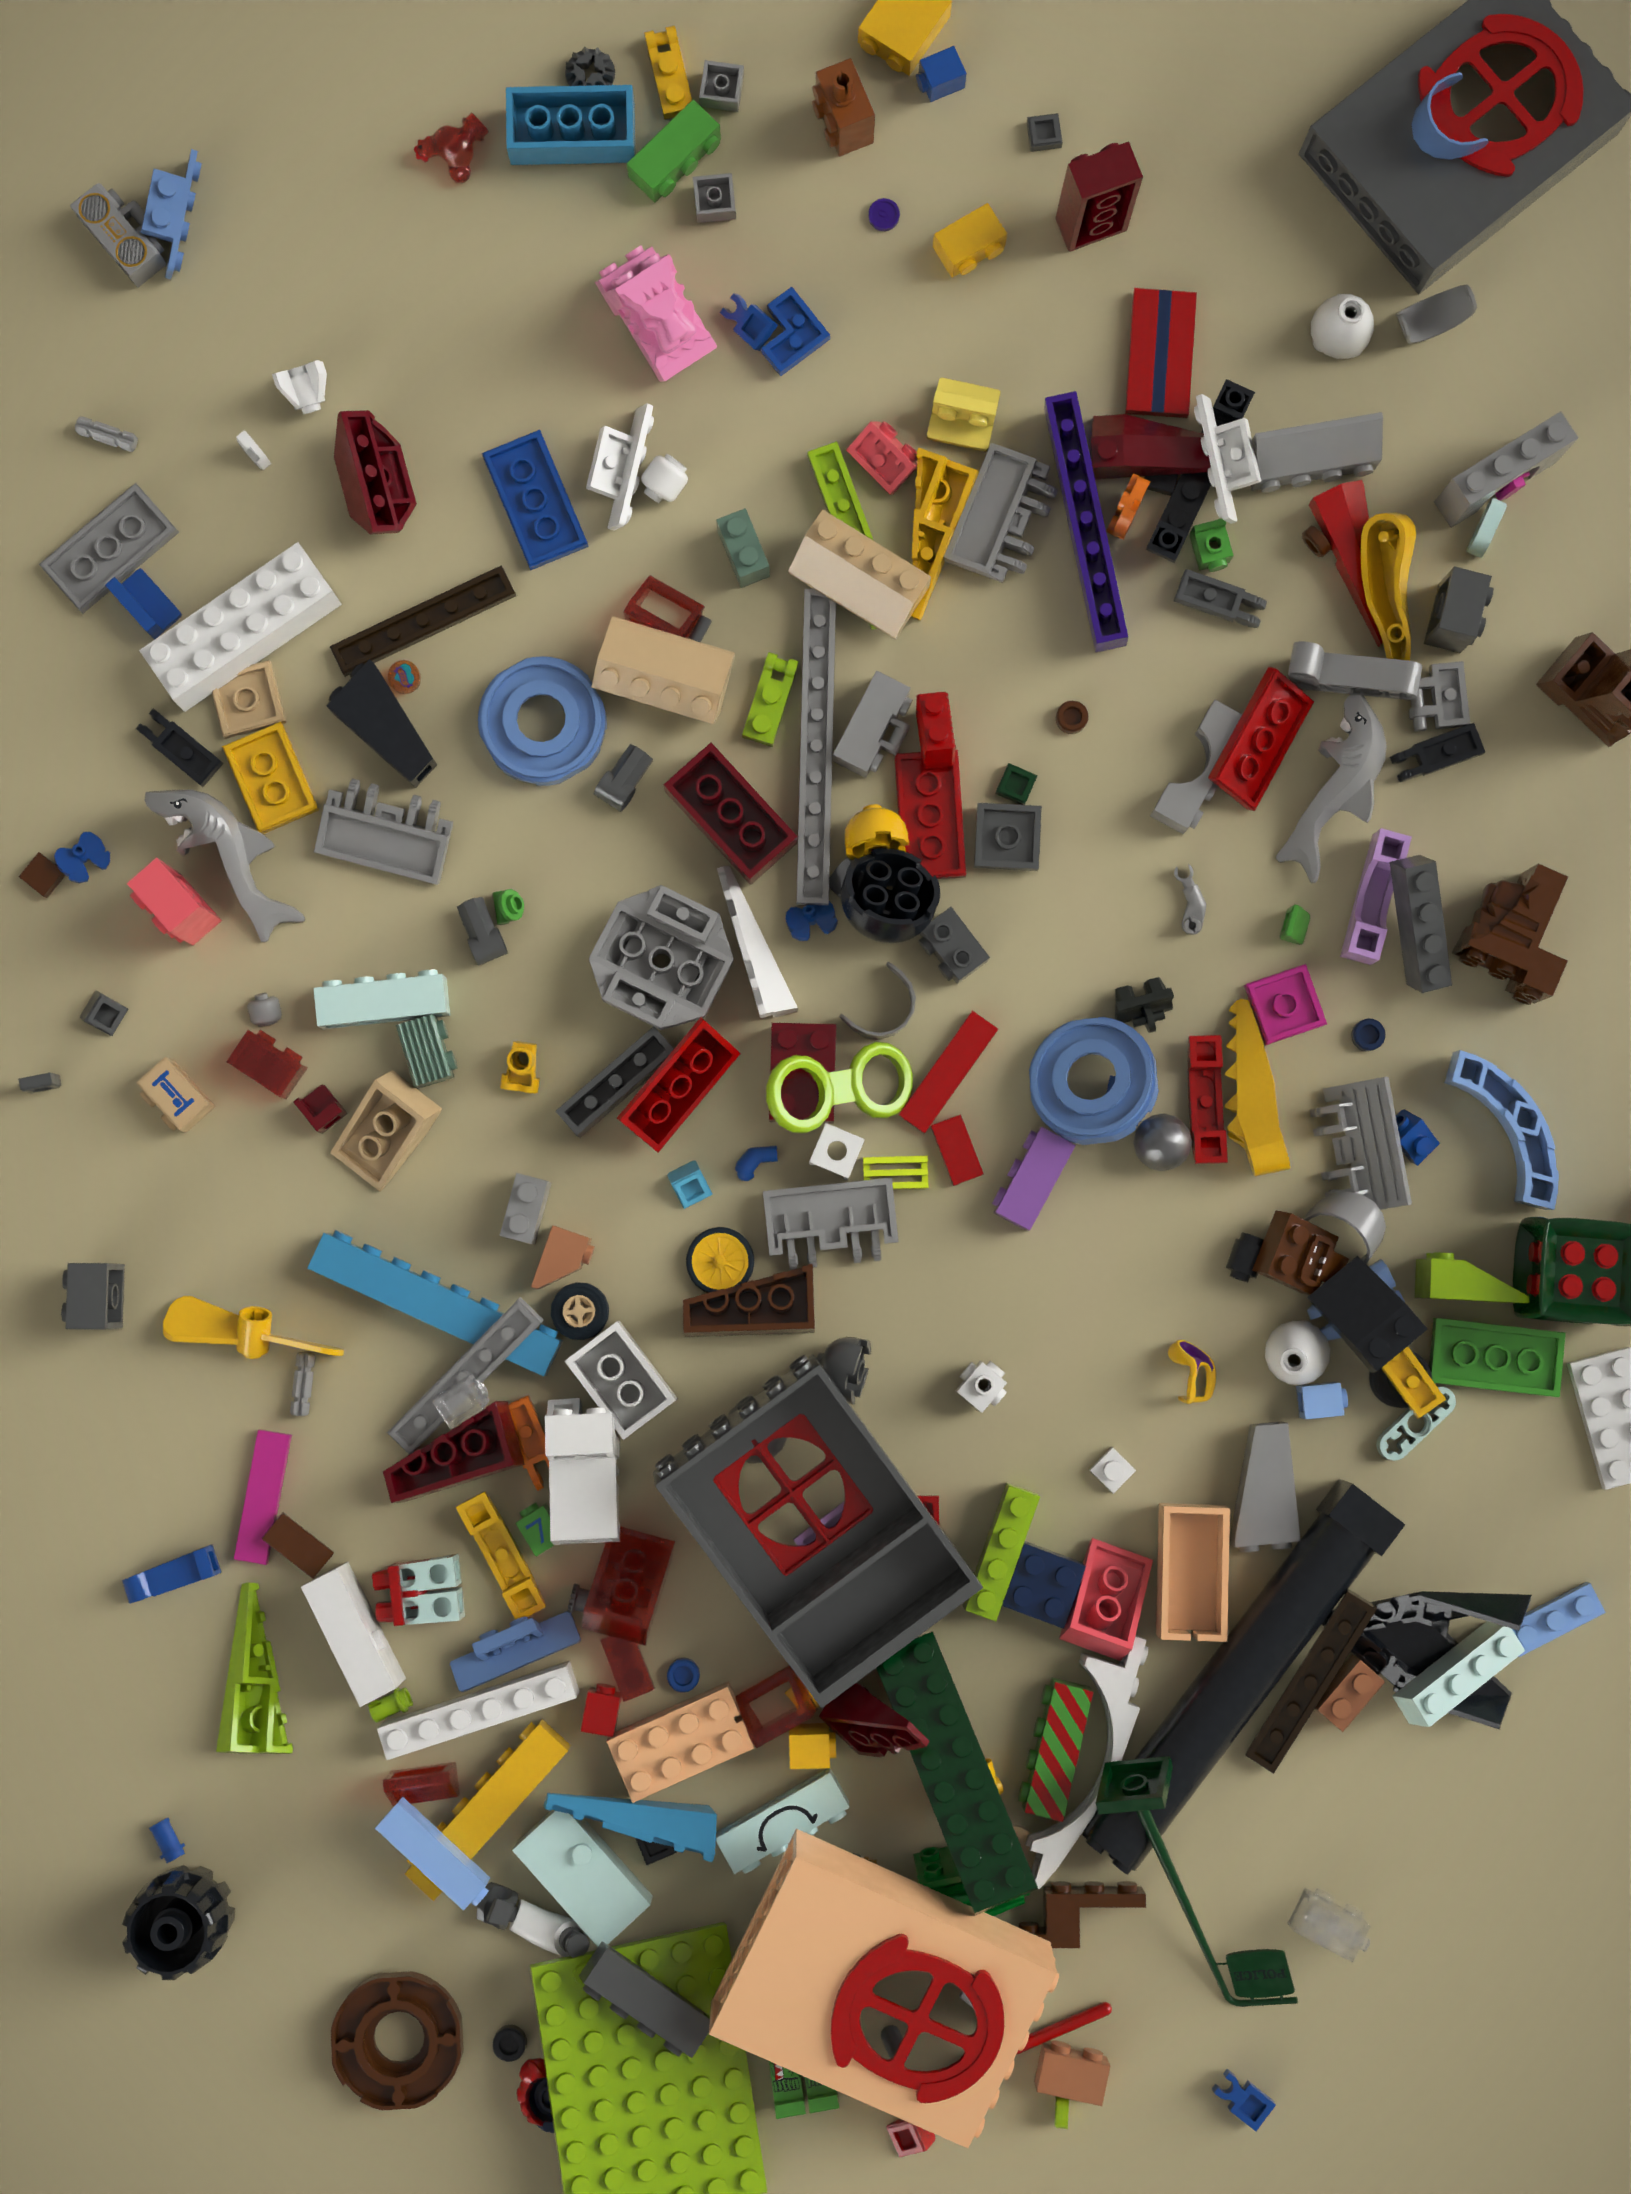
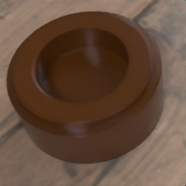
M1311 525L1302 533L1304 543L1316 556L1324 557L1332 550L1327 538L1315 526Z
M1072 700L1063 703L1056 713L1057 726L1067 734L1079 733L1088 722V711L1078 701Z

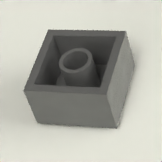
M1454 566L1438 584L1424 644L1461 653L1468 645H1472L1477 637H1481L1486 624V618L1482 617L1484 606H1489L1494 588L1489 587L1492 576Z
M68 1263L67 1270H64L62 1278L63 1288L67 1289V1298L61 1310L62 1321L66 1322V1329H123L125 1264Z

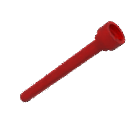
M1108 2002L1100 2003L1029 2034L1023 2051L1018 2050L1016 2055L1110 2015L1112 2012L1111 2005Z

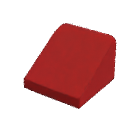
M898 2119L886 2126L899 2157L925 2152L936 2139L934 2133L902 2119Z

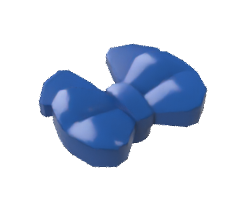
M83 832L80 835L78 844H75L72 849L59 848L54 855L58 869L69 877L70 881L76 883H83L89 880L87 869L83 864L88 860L102 870H106L110 864V852L105 850L101 839L92 832Z
M830 901L829 905H806L803 909L791 907L786 912L787 927L791 932L792 938L798 941H807L810 938L811 925L817 923L824 934H829L835 930L838 924L834 906Z

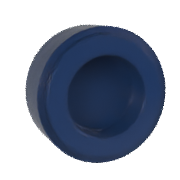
M1370 1018L1358 1022L1351 1032L1353 1044L1362 1051H1373L1379 1048L1384 1043L1386 1036L1383 1025L1379 1021Z

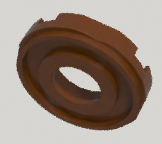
M413 1971L379 1973L366 1979L350 1992L333 2020L331 2027V2050L334 2071L343 2086L346 2084L361 2098L360 2102L375 2109H415L432 2101L452 2080L464 2051L462 2015L455 2000L438 1982ZM394 2012H404L415 2017L421 2024L424 2033L423 2047L420 2052L412 2059L402 2062L390 2060L382 2055L375 2041V2031L379 2021L386 2015Z

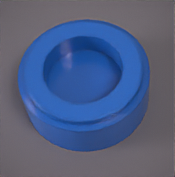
M679 1658L669 1666L667 1680L674 1690L689 1692L699 1682L700 1670L693 1660Z

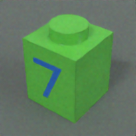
M535 1502L519 1512L522 1519L515 1524L536 1557L554 1546L550 1541V1508L547 1503L539 1507Z

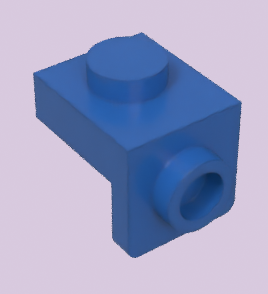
M1404 1109L1396 1115L1402 1152L1411 1163L1418 1166L1440 1143L1421 1118Z

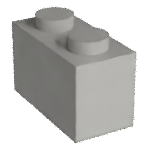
M516 1173L500 1236L533 1245L536 1244L552 1182Z

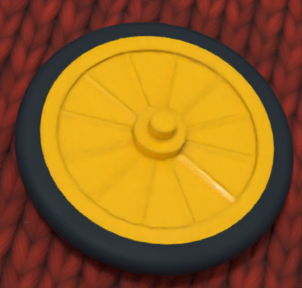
M716 1227L705 1230L692 1241L686 1256V1267L693 1283L702 1291L710 1293L748 1282L754 1269V1254L747 1239L739 1232L730 1228Z

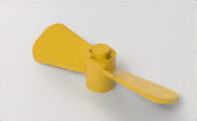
M183 1296L176 1299L170 1305L163 1320V1335L169 1341L236 1345V1350L249 1359H257L268 1353L270 1342L328 1355L344 1356V1349L271 1334L272 1313L263 1307H245L237 1315L195 1297Z

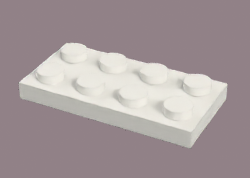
M1625 1347L1566 1363L1600 1484L1604 1490L1631 1483V1347Z

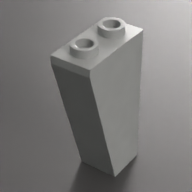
M1286 1422L1250 1424L1229 1537L1230 1545L1235 1548L1239 1547L1240 1552L1259 1551V1545L1272 1544V1549L1292 1548L1291 1542L1301 1541L1289 1427Z

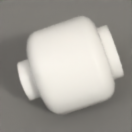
M666 454L665 457H654L641 476L642 483L647 487L644 493L657 503H660L662 499L667 502L674 501L688 482V477L685 474L687 468L669 454Z

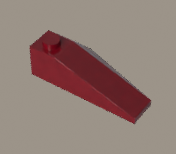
M1127 414L1093 416L1091 446L1095 480L1132 477L1133 473L1142 477L1208 472V468L1211 467L1209 455L1206 456L1201 445V437H1204V434Z
M855 1683L825 1705L819 1715L858 1755L884 1757L887 1751L897 1754L901 1748L908 1751L927 1747L930 1742L909 1720L871 1695L868 1689L858 1683Z

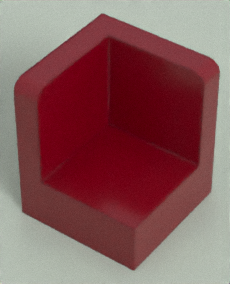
M323 1084L304 1099L297 1098L293 1101L313 1128L322 1134L348 1114L330 1090Z

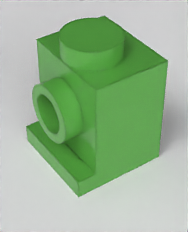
M1222 518L1194 525L1189 534L1199 571L1209 569V572L1222 570L1228 566L1227 563H1230L1234 556L1225 527L1226 521ZM1217 541L1219 548L1213 549L1209 546V543Z

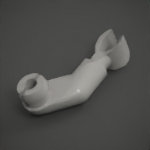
M1188 864L1190 875L1185 879L1178 876V867L1176 866L1174 875L1177 880L1182 882L1184 886L1183 893L1187 900L1182 920V929L1187 934L1194 935L1202 929L1206 902L1198 884H1195L1192 879L1194 871L1191 865Z

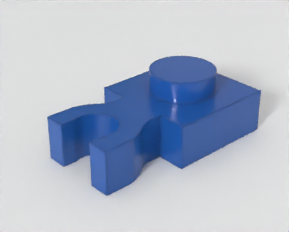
M733 293L730 299L737 305L735 312L732 313L729 309L722 308L720 313L727 319L735 320L737 324L733 330L754 350L760 351L778 325L757 305L751 304L747 308L746 301L739 294Z
M1226 2069L1223 2074L1226 2079L1231 2081V2086L1224 2090L1215 2084L1212 2090L1221 2099L1231 2100V2103L1228 2105L1229 2110L1254 2131H1257L1276 2104L1250 2081L1247 2080L1243 2087L1239 2085L1235 2075Z

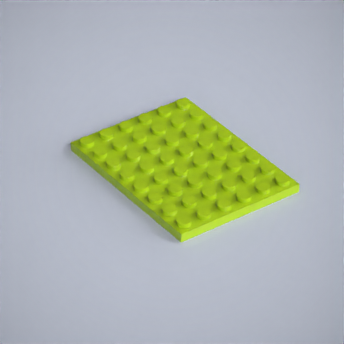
M725 1922L612 1946L613 1949L709 2016L711 2001L732 1960ZM596 1950L574 1958L566 1956L530 1964L563 2194L767 2193L745 2050L713 2037L708 2033L692 2058L684 2052L680 2057L672 2053L663 2045L666 2040L658 2034H655L653 2038L649 2037L637 2027L639 2021L629 2015L627 2019H623L609 2008L612 2003L602 1996L598 2001L583 1990L585 1984L580 1979L579 1974Z

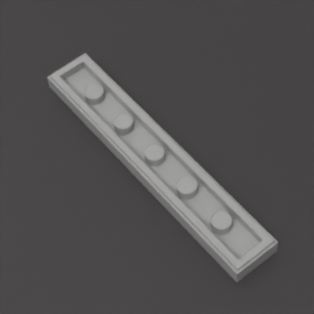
M520 1297L387 1433L409 1455L412 1454L544 1319Z

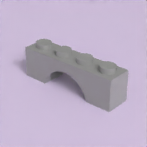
M1217 700L1213 701L1195 733L1201 741L1206 754L1203 773L1190 782L1169 783L1150 817L1182 834L1189 827L1195 829L1204 813L1199 810L1203 800L1210 801L1218 787L1208 777L1242 716L1241 713Z

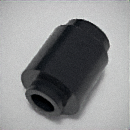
M1244 1232L1241 1233L1240 1238L1235 1240L1226 1268L1231 1270L1230 1277L1247 1283L1250 1277L1257 1279L1258 1273L1252 1271L1264 1239Z

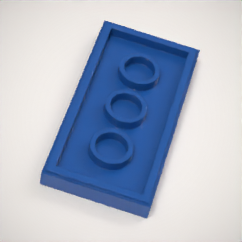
M540 430L482 453L530 571L589 547Z

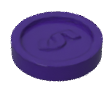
M886 198L876 200L869 208V222L879 231L893 229L898 224L900 218L897 204Z

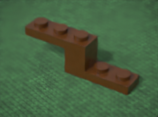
M1065 1881L1052 1882L1051 1886H1043L1044 1927H1039L1036 1922L1027 1921L1020 1922L1018 1928L1050 1941L1052 1948H1080V1908H1146V1893L1142 1886H1137L1136 1882L1131 1881L1118 1882L1117 1886H1104L1103 1882L1098 1881L1085 1882L1084 1886H1071L1070 1882Z

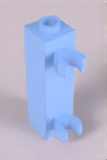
M404 1797L396 1803L375 1827L383 1837L463 1911L470 1903L476 1907L489 1892L485 1886L489 1882L490 1877Z

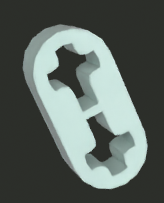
M1493 497L1491 498L1481 516L1466 552L1479 558L1483 557L1506 510V503Z

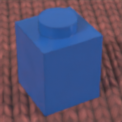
M955 46L919 61V72L916 74V81L920 91L927 93L930 102L965 88L967 73Z

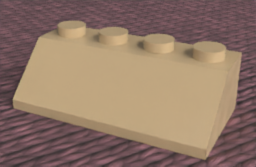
M823 509L806 533L788 570L790 575L895 640L925 595L931 581L930 575Z
M613 616L597 658L591 688L714 724L722 709L735 653Z

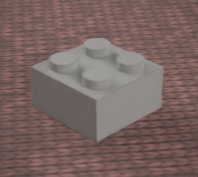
M705 60L699 95L700 106L739 112L744 65Z
M732 173L693 177L697 223L736 219Z

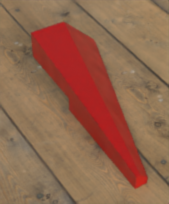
M1362 480L1341 483L1313 497L1308 506L1332 547V551L1337 559L1335 563L1337 570L1377 646L1380 647L1383 645V641L1366 603L1361 573V535L1364 525L1369 520L1364 484Z

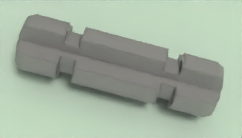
M83 416L79 417L75 424V431L78 435L87 438L93 437V440L114 447L119 445L121 449L133 452L138 443V438L134 433L125 430L122 432L119 428L98 421L92 422V419Z
M299 1352L296 1355L295 1366H298V1370L294 1372L292 1390L294 1401H291L290 1413L294 1416H307L309 1414L310 1403L307 1401L308 1398H311L314 1372H311V1367H314L315 1354Z

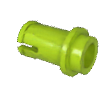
M399 1687L394 1689V1693L368 1703L370 1715L376 1723L400 1711L406 1713L408 1708L413 1706V1701L407 1688L400 1689Z

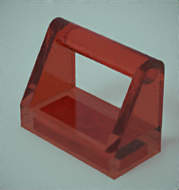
M649 575L631 598L623 613L627 621L688 638L703 613L705 606ZM650 590L691 612L680 629L641 608Z
M790 1665L735 1696L750 1739L756 1748L812 1718L818 1710L806 1687ZM789 1681L798 1706L761 1725L749 1703Z
M456 1762L390 1771L383 1780L384 1793L392 1806H395L402 1797L410 1804L459 1797L460 1791Z

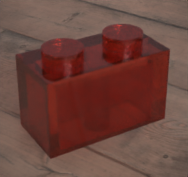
M261 1029L257 1034L247 1030L226 1062L277 1096L287 1100L308 1068L300 1063L303 1057L288 1047L283 1052L273 1045L276 1039Z

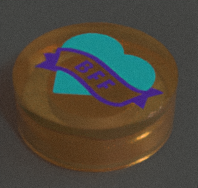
M400 660L390 667L388 681L398 693L409 694L419 687L421 674L415 664L407 660Z

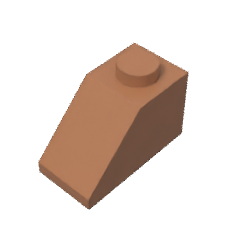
M552 1225L531 1287L542 1289L581 1270L583 1263L589 1265L595 1246L590 1245L592 1238Z

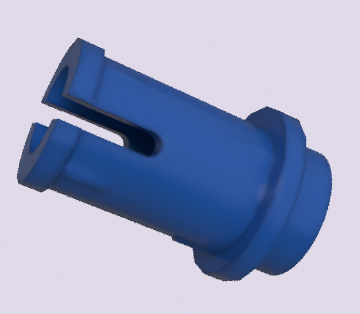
M169 1818L149 1828L162 1852L160 1858H164L166 1863L185 1854L183 1850L185 1844H180L169 1822Z

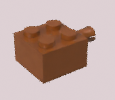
M849 58L816 71V85L812 86L815 100L812 101V105L818 120L823 118L827 127L824 129V134L829 147L835 146L840 157L873 144L875 113L852 59Z

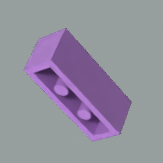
M1040 1127L1037 1133L1031 1130L1022 1146L1027 1149L1022 1161L1016 1158L1007 1176L1012 1178L1006 1189L1000 1187L992 1202L993 1205L997 1206L993 1213L1026 1231H1030L1076 1145L1044 1127Z

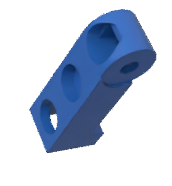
M213 1544L126 1578L122 1580L129 1604L213 1577L221 1573V1569Z

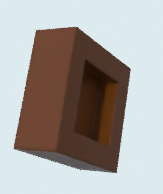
M38 852L20 874L19 878L43 897L48 898L66 875L58 869L56 864Z

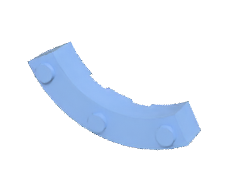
M1462 1050L1453 1052L1445 1084L1457 1087L1483 1103L1498 1119L1510 1140L1517 1170L1514 1202L1543 1210H1555L1559 1172L1556 1167L1554 1152L1556 1149L1549 1126L1542 1112L1526 1090L1515 1079L1510 1078L1505 1072L1497 1068L1496 1065Z

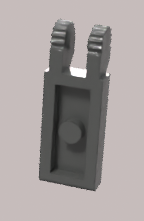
M1185 569L1174 598V602L1231 622L1235 620L1237 623L1251 628L1259 627L1261 621L1254 615L1240 611V604L1243 603L1245 606L1257 610H1264L1267 601L1263 598L1245 592L1246 589Z

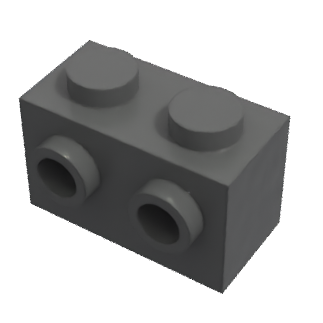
M949 907L933 919L926 929L919 934L922 937L918 940L920 945L929 956L933 953L941 962L938 968L948 981L954 979L957 984L987 963L990 958L952 907Z

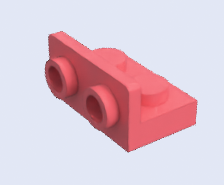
M871 421L846 451L891 495L899 489L914 471H917V451L906 443L903 445L896 438V430L887 422Z

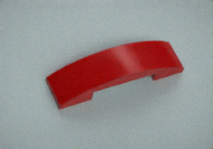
M1221 1035L1188 1037L1189 1118L1195 1164L1228 1163L1226 1130H1224Z

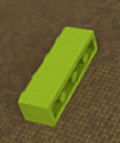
M1006 1483L974 1572L983 1589L963 1603L965 1611L995 1622L997 1621L1040 1499L1037 1493Z

